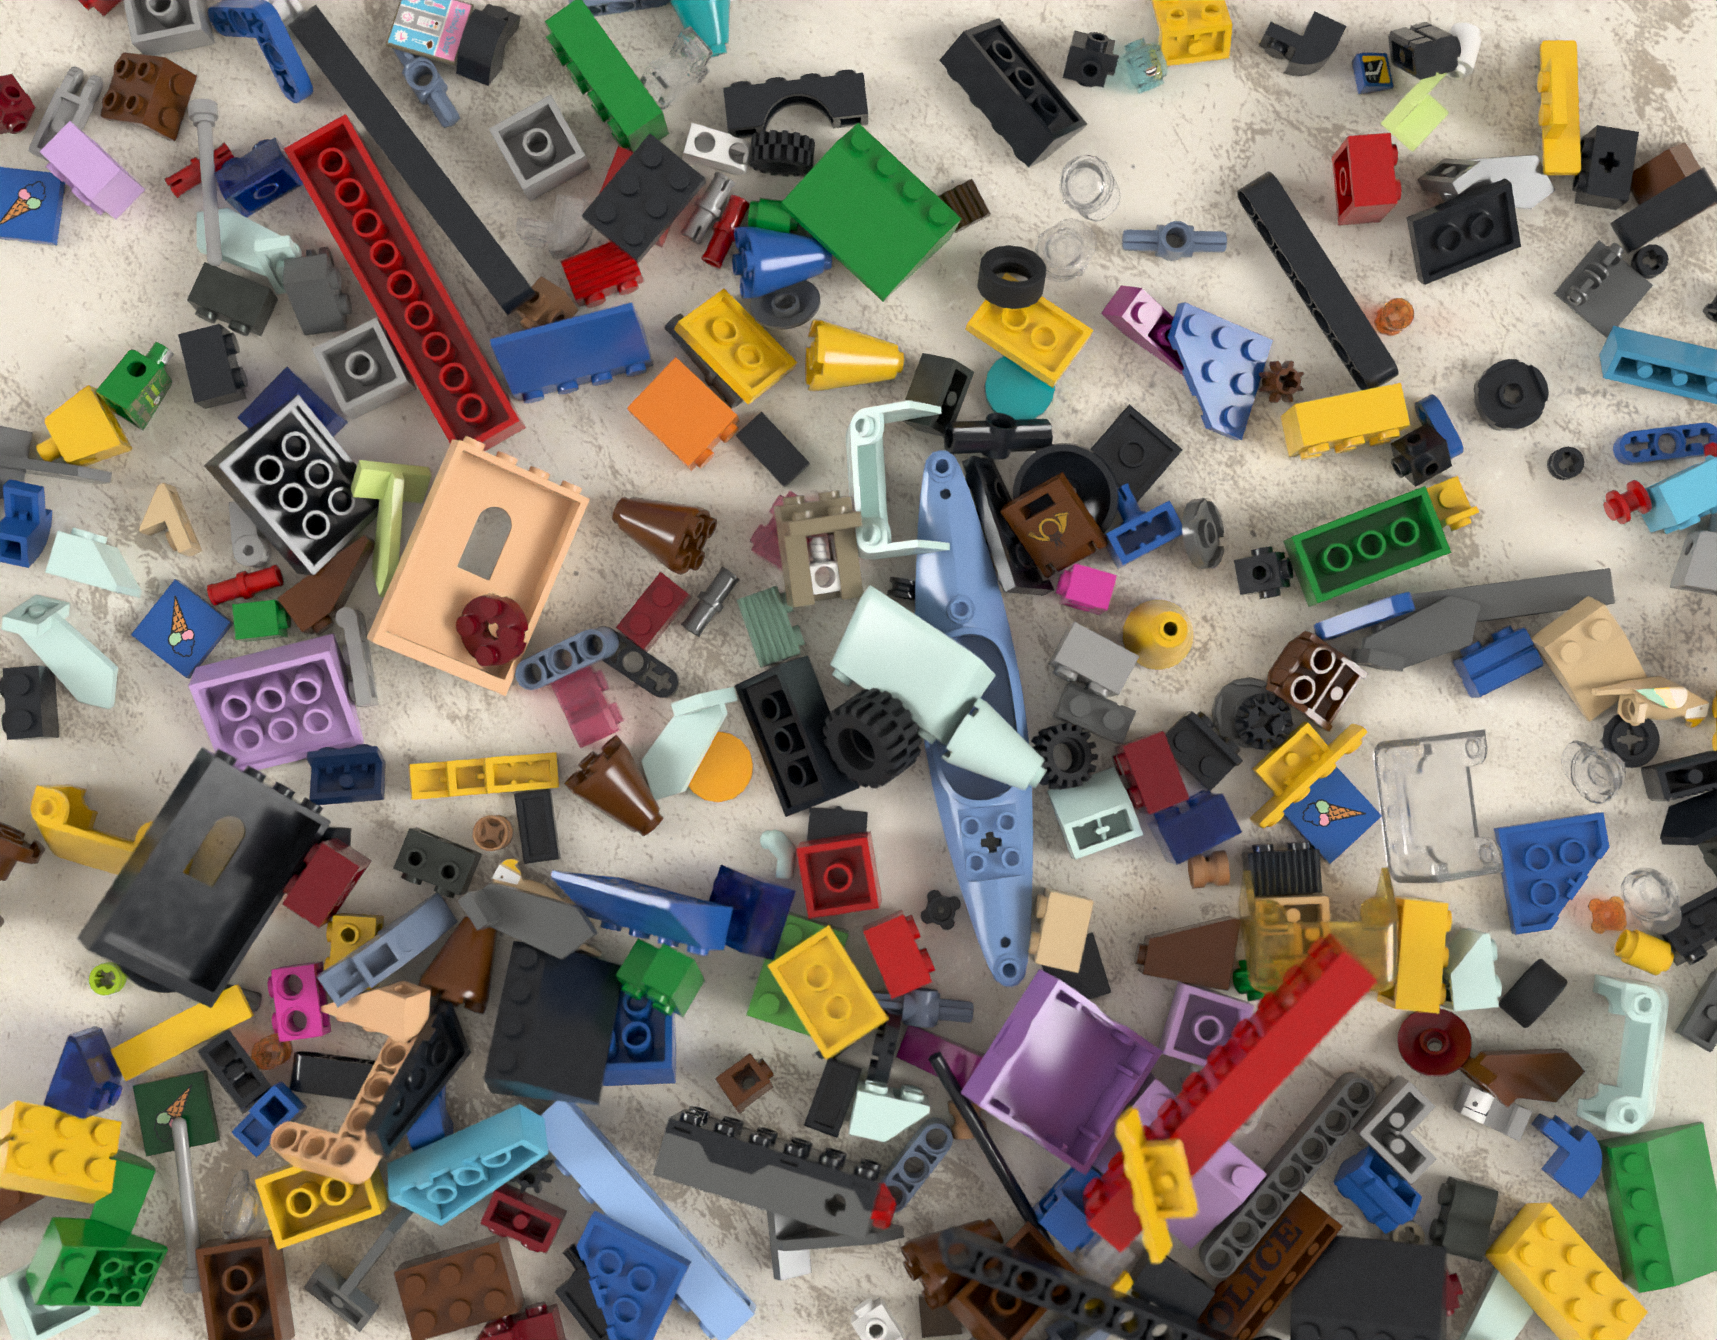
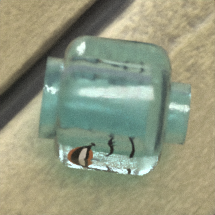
M1141 38L1124 46L1126 53L1119 57L1117 63L1127 89L1137 90L1139 95L1164 84L1163 78L1168 74L1169 68L1161 46L1158 43L1151 42L1146 44L1145 39Z

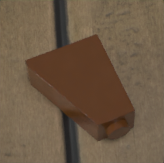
M1226 916L1146 935L1144 943H1138L1136 948L1135 964L1139 965L1138 971L1144 975L1228 991L1241 920Z

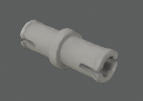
M717 171L702 198L698 197L694 203L696 208L684 229L680 232L697 244H701V240L714 218L718 219L722 212L719 209L735 185L733 180H727V176Z

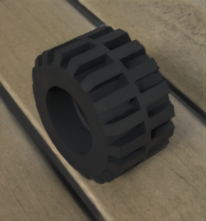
M878 688L860 691L831 711V714L825 720L827 725L823 727V733L827 737L824 739L825 746L830 751L829 756L832 761L836 762L837 768L841 773L844 772L849 780L852 782L857 781L859 786L865 788L870 786L872 789L888 784L917 761L916 758L921 752L919 745L922 743L921 736L917 734L919 730L917 722L912 720L911 716L913 715L909 709L906 710L902 706L903 702L898 698H892L891 693L887 691L881 693Z

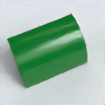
M118 1149L117 1154L112 1159L116 1160L112 1193L95 1202L89 1219L132 1233L156 1169L145 1159Z

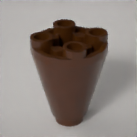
M627 497L621 498L612 516L613 522L618 524L620 530L670 571L679 575L687 573L690 569L697 571L701 567L705 558V552L702 550L707 538L713 535L717 527V519L711 517L709 511L699 506L638 497L630 499Z
M615 735L602 746L600 754L597 755L592 751L578 764L582 770H577L564 784L578 798L633 833L638 832L644 837L661 823L663 816L659 813L660 808L625 743Z
M464 916L421 975L418 986L431 990L430 996L436 997L437 993H439L438 1001L440 999L450 1001L453 1007L458 1008L459 1004L465 1003V1009L484 1015L490 997L498 930L490 927L477 931L470 918Z
M990 1218L985 1221L979 1219L955 1226L1004 1244L1000 1231ZM944 1230L910 1239L900 1248L906 1260L903 1262V1266L913 1282L919 1279L925 1289L922 1291L923 1298L932 1311L938 1307L943 1308L948 1305L971 1280L969 1277L950 1270L944 1264L937 1244L938 1238ZM955 1243L950 1246L947 1253L958 1255L963 1252L965 1245ZM992 1257L987 1258V1259L983 1262L982 1267H984L985 1264H986Z

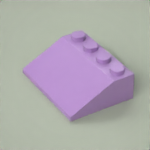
M334 633L196 667L188 685L214 751L216 752L219 748L236 758L237 761L234 765L242 770L247 765L256 770H261L307 758V752L318 751L323 747L344 749L364 743L355 702L352 701L349 694V677Z
M1149 1073L1136 1096L1125 1106L1120 1116L1129 1107H1137L1142 1126L1145 1124L1149 1126L1158 1117L1157 1112L1160 1106L1169 1098L1174 1100L1177 1095L1152 1073ZM1116 1125L1113 1133L1093 1163L1103 1174L1109 1169L1108 1164L1112 1157L1119 1151H1123L1122 1144L1118 1142L1116 1137ZM1228 1140L1191 1179L1198 1207L1197 1214L1193 1218H1165L1168 1230L1188 1248L1192 1249L1240 1206L1267 1174Z

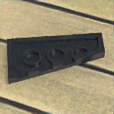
M971 456L962 461L966 473L965 480L972 491L976 503V511L987 537L986 544L997 568V579L1004 592L1044 596L1054 591L1050 579L1043 581L1036 563L1000 512L1006 503L1012 501V498L994 460Z
M439 1000L364 1129L375 1155L387 1158L471 1054L453 1004L450 1001Z

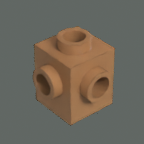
M542 276L531 286L537 295L516 310L522 318L519 323L525 330L572 318L579 311L563 289Z

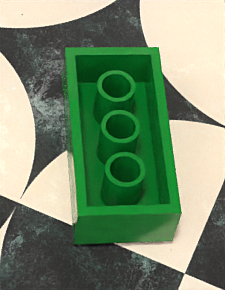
M574 0L545 21L550 33L545 37L552 47V53L562 67L566 65L572 75V81L581 94L587 93L592 103L591 107L602 123L608 120L607 124L612 131L611 134L619 147L629 148L630 151L634 152L649 133L658 140L669 134L662 110L583 0Z
M1426 486L1302 532L1283 541L1308 607L1452 553Z

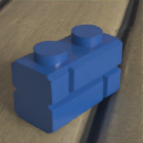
M1511 625L1492 633L1493 641L1482 646L1479 641L1471 643L1470 646L1459 650L1462 656L1452 661L1471 698L1482 697L1543 666L1544 663L1537 649L1534 648V643L1525 628L1513 630Z
M1370 1145L1359 1151L1356 1155L1354 1154L1344 1160L1333 1181L1339 1193L1344 1198L1350 1199L1363 1211L1365 1218L1370 1223L1376 1224L1385 1234L1396 1229L1399 1225L1412 1220L1422 1199V1196Z

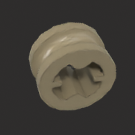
M1413 1220L1399 1225L1396 1229L1389 1232V1239L1391 1241L1404 1242L1398 1236L1401 1230L1405 1233V1228L1409 1227V1230L1415 1234L1413 1241L1408 1239V1242L1420 1244L1425 1242L1423 1229Z

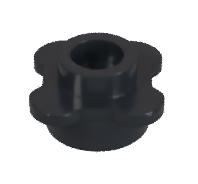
M931 890L927 894L928 903L926 909L921 912V919L926 924L935 923L940 925L943 930H950L955 924L953 918L956 910L960 908L961 902L956 896L947 897L941 895L938 890ZM940 906L943 907V908H944V912H943V913H938V912H937L938 907H940Z

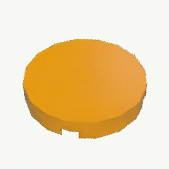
M717 732L689 783V788L694 794L707 801L722 802L734 799L745 790L752 779L754 764L751 752L743 741L734 735Z

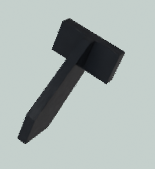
M1711 790L1669 806L1660 835L1662 845L1696 846L1716 836L1717 790Z

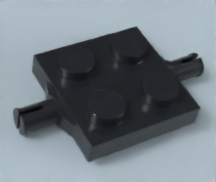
M573 1243L562 1254L565 1255L575 1270L569 1279L556 1288L555 1293L591 1340H609L606 1331L607 1323L602 1309L598 1308L589 1283L590 1275L585 1261L581 1260L577 1247Z

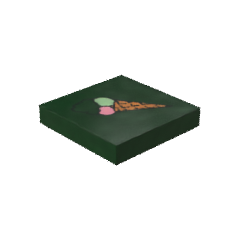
M207 1069L133 1086L146 1157L174 1151L171 1124L177 1117L186 1120L189 1148L220 1140Z

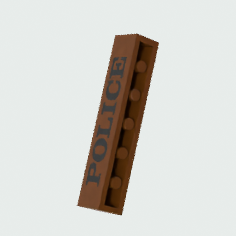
M1300 1191L1236 1270L1226 1280L1221 1281L1216 1286L1214 1296L1196 1322L1240 1340H1252L1343 1226Z

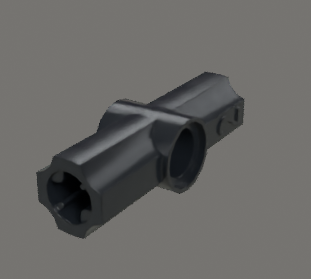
M990 413L984 421H950L949 424H945L943 430L944 448L949 453H982L984 456L994 460L1006 459L1009 457L1010 452L1038 451L1043 447L1052 445L1053 441L1052 425L1048 419L1015 420L1004 413Z

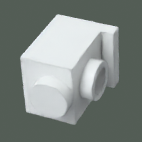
M882 1297L874 1302L869 1298L854 1308L855 1314L851 1316V1324L861 1340H905L903 1330ZM873 1324H879L883 1330L875 1335L869 1331V1328Z

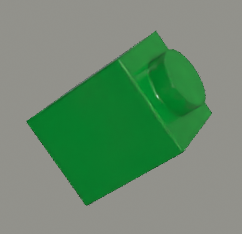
M274 599L232 604L236 640L250 642L288 637L287 628H291V616L280 601Z

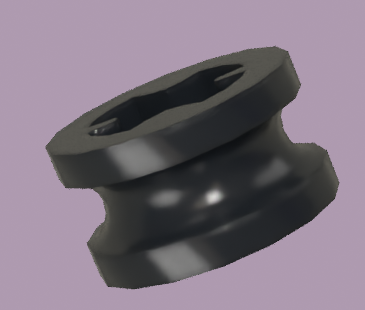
M1650 244L1644 246L1633 255L1631 267L1645 279H1651L1666 269L1669 257L1661 246ZM1649 256L1652 260L1656 259L1657 264L1650 267L1648 264H1643L1642 260Z
M1574 447L1560 448L1548 458V471L1558 480L1571 479L1583 470L1584 457ZM1561 454L1565 455L1564 459L1570 457L1573 461V464L1569 466L1570 473L1567 472V468L1561 470L1558 463L1563 460Z
M890 577L889 582L892 583V588L888 590V596L915 601L916 581Z

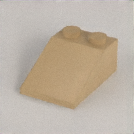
M1590 596L1584 598L1531 637L1539 654L1589 722L1619 701V695L1595 696L1591 694L1592 688L1620 684L1618 681L1647 678L1624 631L1605 604Z

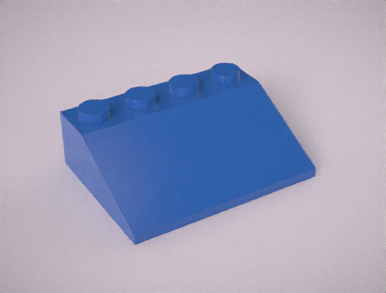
M632 302L490 339L491 347L512 395L518 401L523 400L526 404L545 399L544 394L558 391L560 395L579 390L578 385L592 382L593 386L607 384L613 381L612 376L626 373L627 377L641 375L647 372L646 367L654 366L644 326Z
M552 870L551 878L576 905L582 908L587 917L600 920V927L615 931H621L622 927L629 928L628 935L650 939V935L658 937L657 943L659 944L664 943L671 947H679V943L688 945L687 952L708 956L709 950L724 951L733 907L620 877Z
M621 990L603 1086L676 1083V1025L674 1012L671 1016H667L652 1006L653 1001L643 996L640 1000H636Z

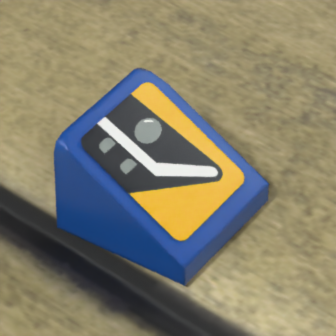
M1363 52L1355 55L1352 60L1358 95L1392 89L1394 87L1387 53Z

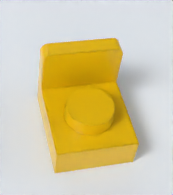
M1458 476L1426 488L1442 528L1449 525L1451 531L1471 524L1469 516L1479 513L1477 506L1471 508Z

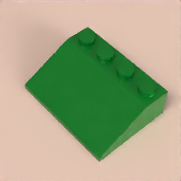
M859 123L828 150L780 204L794 220L882 302L951 239L962 219Z
M1703 1122L1597 1140L1602 1152L1601 1170L1623 1282L1638 1293L1676 1287L1717 1271V1189Z

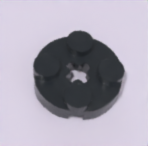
M1506 359L1495 363L1483 372L1479 380L1474 384V401L1478 413L1491 428L1498 431H1516L1533 424L1540 418L1545 402L1548 401L1549 390L1546 379L1538 368L1533 365H1527L1524 362H1518L1519 360ZM1506 386H1509L1510 390H1518L1519 396L1515 398L1516 404H1511L1510 401L1504 399L1503 395L1505 394Z
M883 1009L889 1020L877 1028V1030L884 1031L883 1035L876 1033L872 1055L877 1056L878 1060L870 1059L866 1080L888 1084L903 1014Z

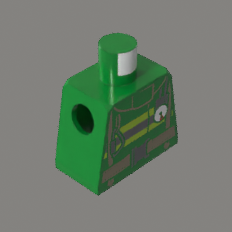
M158 342L153 344L146 356L134 349L129 350L96 390L97 394L113 413L144 430L172 385V380L164 368L174 353Z

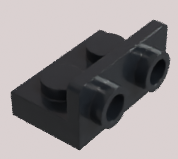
M1187 711L1165 733L1174 758L1207 791H1211L1235 766H1239L1243 762L1237 755L1241 750L1227 736L1221 739L1212 730L1215 724L1204 713L1199 711L1195 714L1193 711Z
M1717 887L1655 920L1653 925L1663 939L1671 945V950L1675 954L1673 962L1676 966L1685 962L1693 965L1708 955L1707 950L1717 946Z

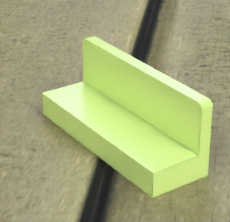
M1436 72L1435 76L1422 79L1381 122L1382 126L1412 152L1449 114L1429 94L1447 73L1439 74Z

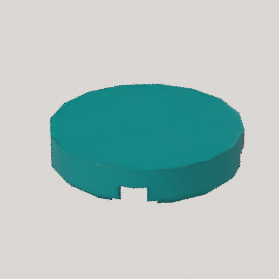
M1005 356L998 359L990 368L984 386L986 401L994 413L1007 414L1015 420L1036 419L1043 415L1051 404L1055 391V386L1053 388Z

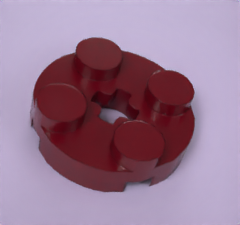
M488 593L472 599L465 606L462 615L456 621V630L461 635L466 650L483 667L490 665L500 666L515 660L523 653L527 642L524 643L525 631H528V621L522 608L513 599L507 596L495 595L496 593ZM496 623L499 629L496 631L498 638L491 635L489 624Z

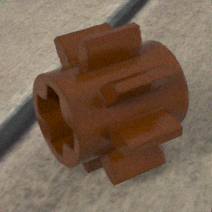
M1279 361L1269 362L1271 370L1259 372V376L1262 378V386L1258 390L1270 395V403H1278L1280 399L1284 403L1293 402L1292 394L1296 391L1304 390L1300 386L1301 377L1304 375V372H1297L1293 369L1294 361H1285L1282 366Z

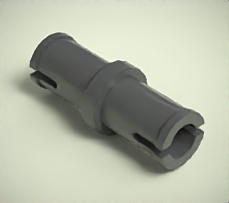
M721 567L707 590L699 593L697 596L699 601L681 625L697 637H700L715 613L722 611L724 608L722 603L740 579L726 568Z

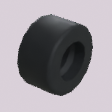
M1538 959L1499 1002V1007L1522 1027L1528 1028L1554 1002L1568 982L1543 959Z

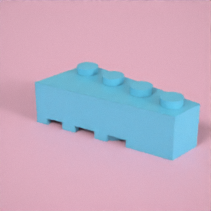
M518 1104L387 1163L389 1200L440 1226L444 1225L549 1154L545 1118Z

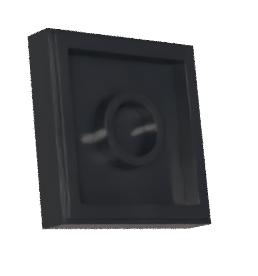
M1129 404L1090 450L1097 453L1111 468L1117 481L1118 489L1128 483L1132 494L1138 502L1183 449Z

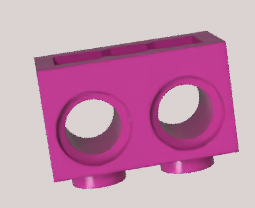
M1075 563L1068 571L1064 570L1063 574H1060L1055 594L1061 595L1059 600L1061 605L1101 615L1108 610L1117 575Z
M323 961L282 966L271 970L267 986L268 993L271 998H274L276 1012L272 1014V1027L274 1032L279 1034V1042L320 1037L332 1032L330 1015L321 1012V1006L328 1004L327 992L316 977L324 971ZM292 974L297 975L302 981L300 993L292 991L289 986V978ZM296 1010L305 1014L307 1018L305 1028H299L295 1025L293 1015Z

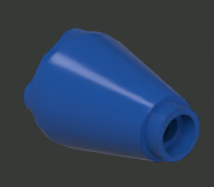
M752 226L735 227L734 238L738 254L732 255V269L735 276H741L740 293L742 299L761 297L821 275L824 270H830L832 267V254L813 237Z

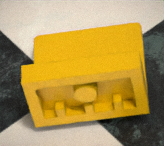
M1151 0L1159 27L1158 61L1160 67L1229 58L1233 24L1225 0Z

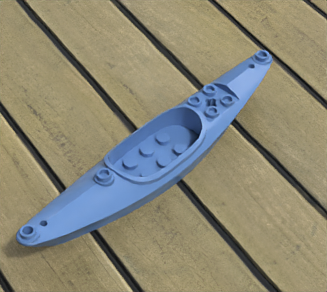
M939 450L933 452L928 457L924 467L919 503L917 540L950 543V550L917 554L915 615L972 652L990 668L996 676L980 698L986 701L1029 744L1023 691L1003 599L969 487L956 457L948 451ZM974 706L969 715H972L975 709H979ZM937 739L933 744L924 740L932 787L947 846L977 940L995 980L1004 987L1016 986L1023 980L1026 974L1031 935L1033 879L1032 786L1029 785L1024 791L949 764L941 758L944 753L949 751L946 749L947 745L945 746ZM992 832L993 837L999 838V845H995V850L990 852L986 846H981V839H986L985 833Z

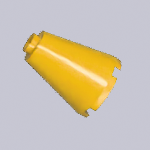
M814 319L812 321L808 337L815 338L811 342L810 348L806 347L805 380L806 385H810L809 391H823L894 380L897 373H902L904 353L898 350L897 344L823 320Z
M1155 599L1143 602L1131 611L1123 626V644L1125 649L1138 655L1137 663L1148 669L1164 670L1177 665L1187 656L1193 643V627L1188 615L1178 605L1167 600ZM1163 627L1167 630L1168 636L1164 633Z

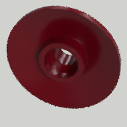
M1439 1008V1013L1416 1011L1405 1019L1398 1032L1397 1043L1402 1059L1411 1069L1426 1076L1441 1077L1458 1071L1467 1062L1471 1053L1472 1039L1467 1025L1456 1014ZM1431 1043H1438L1442 1048L1439 1051H1431L1428 1046Z

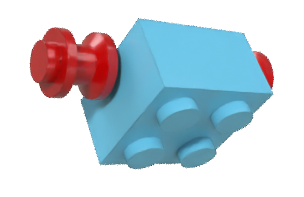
M1710 442L1704 446L1705 461L1694 464L1647 488H1644L1639 481L1632 480L1627 483L1626 492L1622 494L1616 490L1608 492L1606 494V501L1603 504L1607 516L1612 521L1616 520L1620 524H1626L1631 520V513L1637 510L1641 513L1650 533L1663 529L1665 534L1694 525L1701 521V517L1710 513H1717V443Z

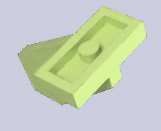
M359 460L351 485L353 497L379 499L372 572L379 597L385 596L399 564L403 501L423 503L432 476L429 467Z

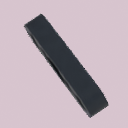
M614 630L619 640L618 648L621 647L622 642L626 643L627 647L620 651L616 663L611 661V658L616 654L602 661L656 697L668 698L674 695L679 687L677 673ZM594 635L592 644L595 650L598 651L599 643L595 641L597 635ZM631 652H637L643 657L642 668L634 673L628 672L623 664L625 656ZM651 662L656 664V667L652 669L656 674L660 676L665 675L666 672L670 674L668 681L672 686L669 690L662 688L660 691H657L655 689L657 682L648 676L645 683L640 680L649 670Z

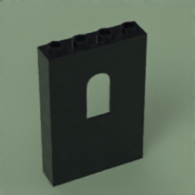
M202 747L77 939L89 952L212 1008L285 895L283 892L290 879L299 873L305 863V857L311 848L319 842L331 821L320 814L323 807L313 803L305 797L300 802L292 798L295 792L280 782L276 781L274 786L264 782L267 776L255 768L247 765L242 770L234 764L237 759L218 748L215 753H212ZM223 817H237L244 825L243 838L213 885L209 886L183 873L213 825Z

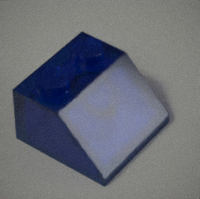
M276 137L256 143L252 147L251 152L241 158L234 157L227 160L222 165V169L214 173L224 199L246 218L303 185L284 151L285 147Z
M93 1026L68 1035L43 1105L81 1119H87L109 1109L117 1103L122 1092V1086L119 1085L122 1073L110 1051L111 1047L102 1028Z

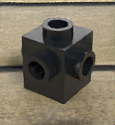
M1074 30L1063 78L1077 81L1078 84L1084 87L1098 86L1104 88L1107 75L1114 76L1119 55L1113 54L1115 40L1109 39L1106 35L1099 32H1090L1088 34Z
M1428 423L1390 443L1394 457L1391 459V465L1395 473L1400 478L1405 477L1415 487L1452 467L1447 440Z
M1272 546L1251 550V557L1234 560L1240 595L1259 593L1260 599L1281 596L1280 589L1291 587L1290 579L1293 578V567L1291 560L1285 557V552H1273Z

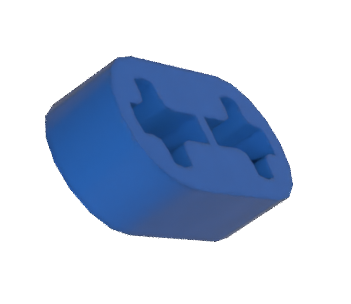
M1431 394L1415 402V411L1422 426L1428 423L1447 440L1451 459L1461 455L1464 452L1462 441L1440 400L1434 394Z

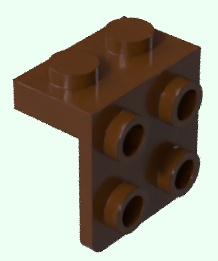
M122 53L114 65V74L108 92L102 100L101 117L108 121L139 125L166 140L176 141L197 75L166 57Z

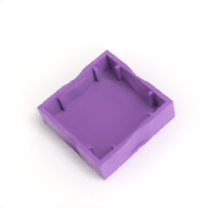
M1039 969L964 1086L961 1094L1086 1176L1113 1133L1121 1112L1130 1100L1136 1096L1163 1051L1127 1026L1101 1012L1097 1005L1058 978Z

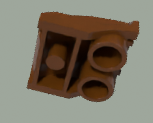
M1304 631L1287 643L1269 670L1266 690L1280 697L1318 727L1330 732L1333 727L1331 723L1361 678L1365 679L1368 673L1345 654L1327 644L1314 633Z

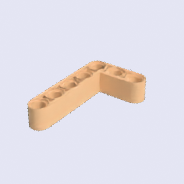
M419 1035L412 1037L407 1042H396L388 1036L338 1134L287 1121L280 1124L273 1131L270 1138L272 1149L288 1163L300 1169L352 1184H359L370 1178L381 1156L375 1155L364 1129Z

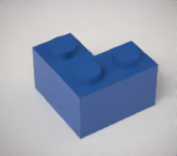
M1093 1165L1086 1176L1070 1166L1033 1206L1038 1222L1070 1253L1077 1247L1079 1249L1084 1248L1095 1234L1093 1229L1087 1225L1083 1203V1191L1087 1184L1093 1178L1098 1177L1100 1179L1102 1176Z

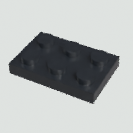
M649 133L581 216L583 220L639 264L706 183V179Z
M1505 178L1406 217L1417 278L1423 285L1521 247L1512 183Z

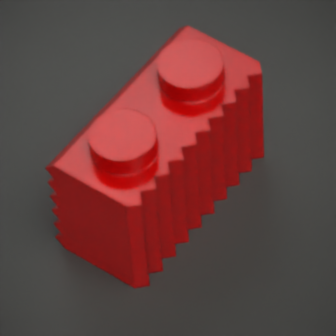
M612 242L560 261L573 296L579 306L586 305L587 308L599 306L606 301L605 296H610L617 292L619 295L630 294L639 288L638 284L644 282L638 263Z

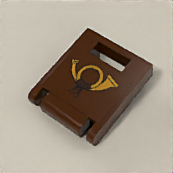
M1063 472L1006 503L1000 511L1046 578L1054 575L1055 569L1060 572L1095 553L1097 549L1091 541L1094 542L1099 550L1108 545L1106 536ZM1048 493L1055 503L1029 517L1032 511L1027 504Z

